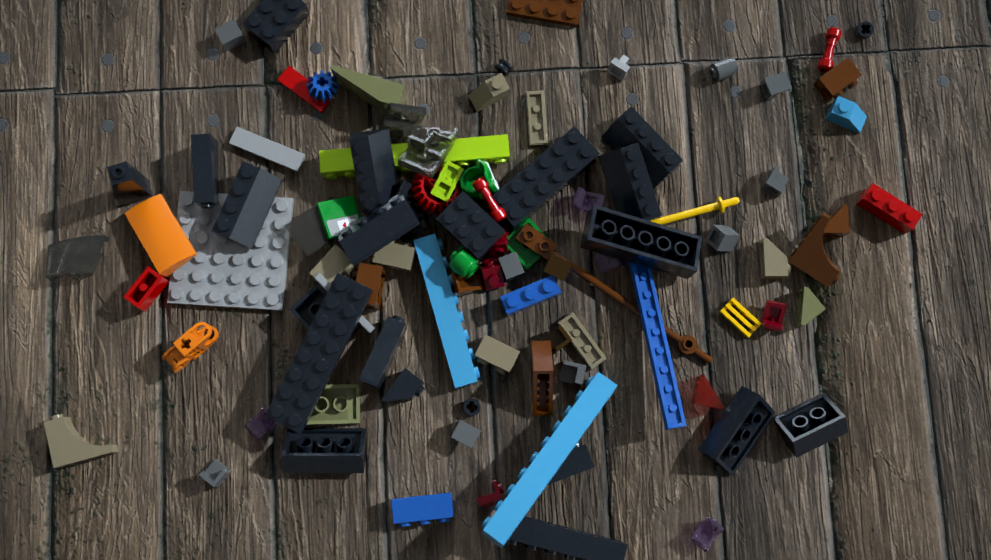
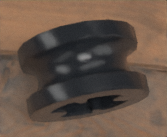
M867 21L861 22L855 28V35L863 40L869 38L874 32L873 25ZM865 27L867 31L863 34L861 31Z
M499 59V64H495L494 67L499 73L507 77L509 75L508 72L512 71L513 67L506 60Z
M473 398L466 400L463 405V411L468 416L477 415L481 408L479 401ZM469 402H474V406H477V411L474 410V413H470V410L466 409V405H470Z

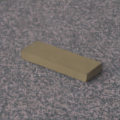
M544 90L526 91L529 147L548 146Z
M573 312L557 323L572 339L571 344L590 370L607 359Z

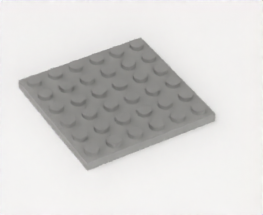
M180 191L177 221L197 255L170 274L167 303L284 311L294 199L275 197L253 249H249L221 238L212 232L228 194L218 193V205H213V208L202 209L201 206L195 204L194 192Z

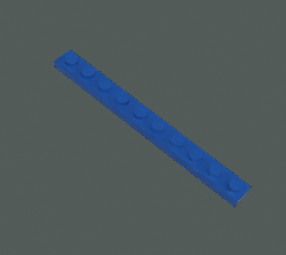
M628 262L665 430L684 428L687 425L651 268Z

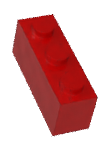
M874 183L864 190L856 203L903 234L912 231L922 216V213Z

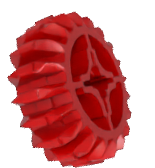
M437 164L433 167L429 165L416 174L415 180L412 182L413 188L411 193L415 194L413 200H419L417 206H424L423 211L429 209L430 214L436 211L437 215H440L457 198L461 188L459 186L460 180H458L448 202L435 201L439 198L430 194L436 182L432 178L437 179L443 168L441 166L439 169Z

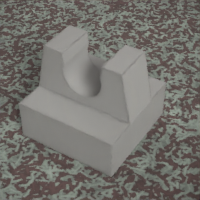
M624 54L619 60L614 57L607 72L623 81L630 68L626 64L629 58Z

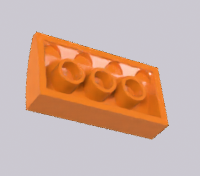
M162 194L153 196L124 213L160 275L168 277L197 255Z

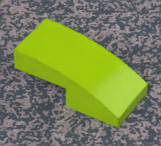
M447 160L430 194L448 202L464 169Z

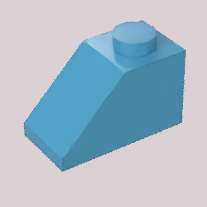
M838 96L831 103L825 120L860 134L867 116L855 102Z

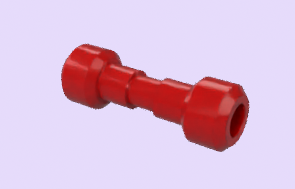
M830 27L826 31V50L823 58L819 60L817 67L821 72H828L833 68V50L836 42L840 40L842 33L839 28Z
M481 177L474 181L472 186L476 192H480L482 198L488 204L487 206L491 212L490 217L496 222L505 218L506 213L504 209L499 208L491 196V192L488 189L489 183L486 178Z

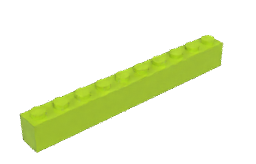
M508 134L391 144L396 171H401L402 173H409L415 169H425L429 165L433 167L436 164L440 169L447 160L461 168H466L472 164L478 165L477 158L482 162L485 161L497 165L510 161ZM351 148L319 151L320 173L323 178L336 179L337 176H345L346 178L356 177Z

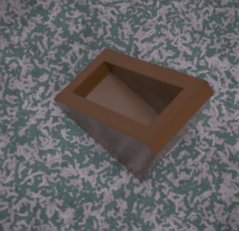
M846 204L841 206L830 217L823 237H844L850 233L849 212Z
M475 271L469 278L467 276L461 278L456 273L452 274L457 297L486 289L481 271Z

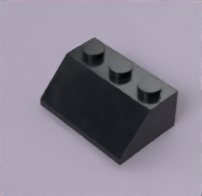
M825 393L773 417V421L786 446L796 458L848 433L846 416Z

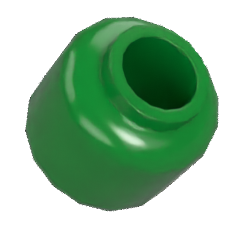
M467 249L455 250L449 258L451 260L450 268L461 278L471 277L479 267L477 265L478 259Z

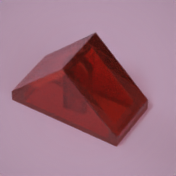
M705 375L697 376L691 404L714 410L725 408Z

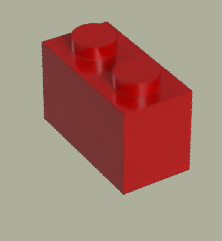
M148 266L124 295V298L138 309L146 312L167 286L169 280Z

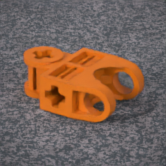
M199 322L173 343L174 346L168 349L161 358L166 360L171 365L172 371L176 373L182 370L192 359L196 360L217 341L219 332L215 327L205 322ZM213 330L215 333L214 337L211 340H208Z

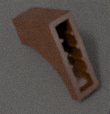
M822 212L789 257V262L829 287L831 283L835 284L840 278V269L830 260L823 246V234L830 220V215Z
M531 341L533 416L552 415L553 407L551 341Z

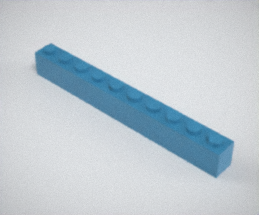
M598 372L595 377L592 375L585 383L587 386L585 391L580 390L574 398L577 402L573 407L568 406L563 413L565 416L563 421H557L552 428V431H554L552 436H546L540 445L543 447L539 453L535 452L530 458L529 462H531V465L528 469L524 467L517 476L520 480L516 485L513 483L506 491L508 496L504 502L500 500L493 509L496 513L492 518L488 516L483 522L482 527L484 529L482 535L501 549L618 386Z

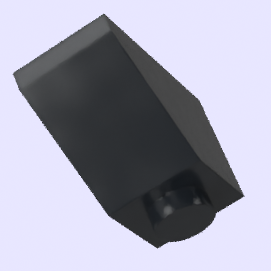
M404 368L381 400L385 403L414 399L415 396L419 397L425 389L423 387L425 383Z

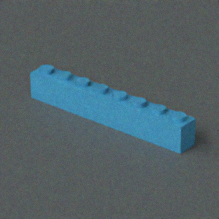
M436 234L413 240L455 389L478 383L477 378H480V373L477 366L473 367L472 359H475L473 349L467 346L466 341L470 339L467 329L463 330L461 325L464 322L462 311H457L456 304H459L457 293H452L451 286L454 283L451 274L447 275L445 269L449 266L446 256L442 257L440 250L444 249L441 238L437 239Z

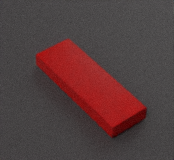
M290 66L277 79L278 82L321 114L332 102L328 98L323 103L322 99L315 101L314 96L310 97L306 86L309 83L308 79Z

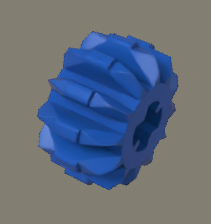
M323 70L320 71V74L314 71V77H309V83L306 85L309 90V96H314L315 101L322 99L323 103L326 98L332 101V96H337V89L339 88L336 76H331L330 71L324 74Z

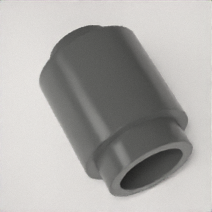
M734 58L722 59L710 65L709 75L712 79L720 81L734 75L738 71V64Z

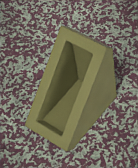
M803 287L799 290L796 317L797 328L805 326L825 310V307L808 287Z

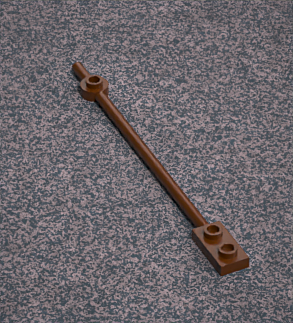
M527 223L515 238L517 242L545 261L548 260L551 254H554L571 262L555 251L558 244ZM573 263L570 269L572 272L640 317L639 308ZM664 325L666 336L677 343V349L681 354H694L707 364L712 362L713 358L697 348V341L693 336L685 335L681 337ZM686 341L690 342V348L685 346Z

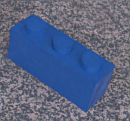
M551 275L500 296V302L506 316L509 317L560 296L561 291L555 277Z
M452 492L391 499L393 523H398L399 527L411 526L410 522L418 521L419 525L430 524V520L438 519V523L449 522L450 518L454 517Z

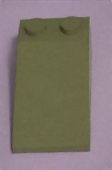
M331 65V72L333 76H336L337 82L382 113H385V116L401 118L407 100L405 85Z
M360 384L326 385L306 425L360 423Z

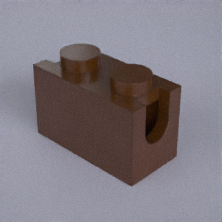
M846 58L821 76L813 85L828 102L832 98L835 100L838 96L843 95V90L847 87L850 90L859 83L857 79L862 74L850 59Z

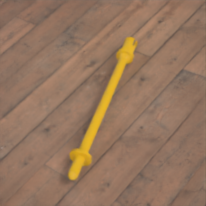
M717 197L715 203L650 221L664 225L715 210L724 213L726 207L737 205L740 200L738 197L726 200Z

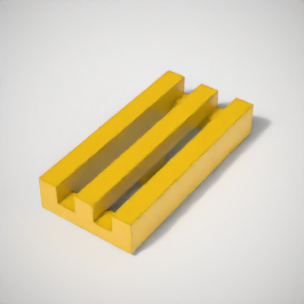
M734 298L719 311L747 338L762 324ZM731 304L734 305L744 316H746L754 324V326L751 323H749L739 312H737L731 306ZM728 309L730 312H732L750 330L747 331L729 313H727L726 310Z

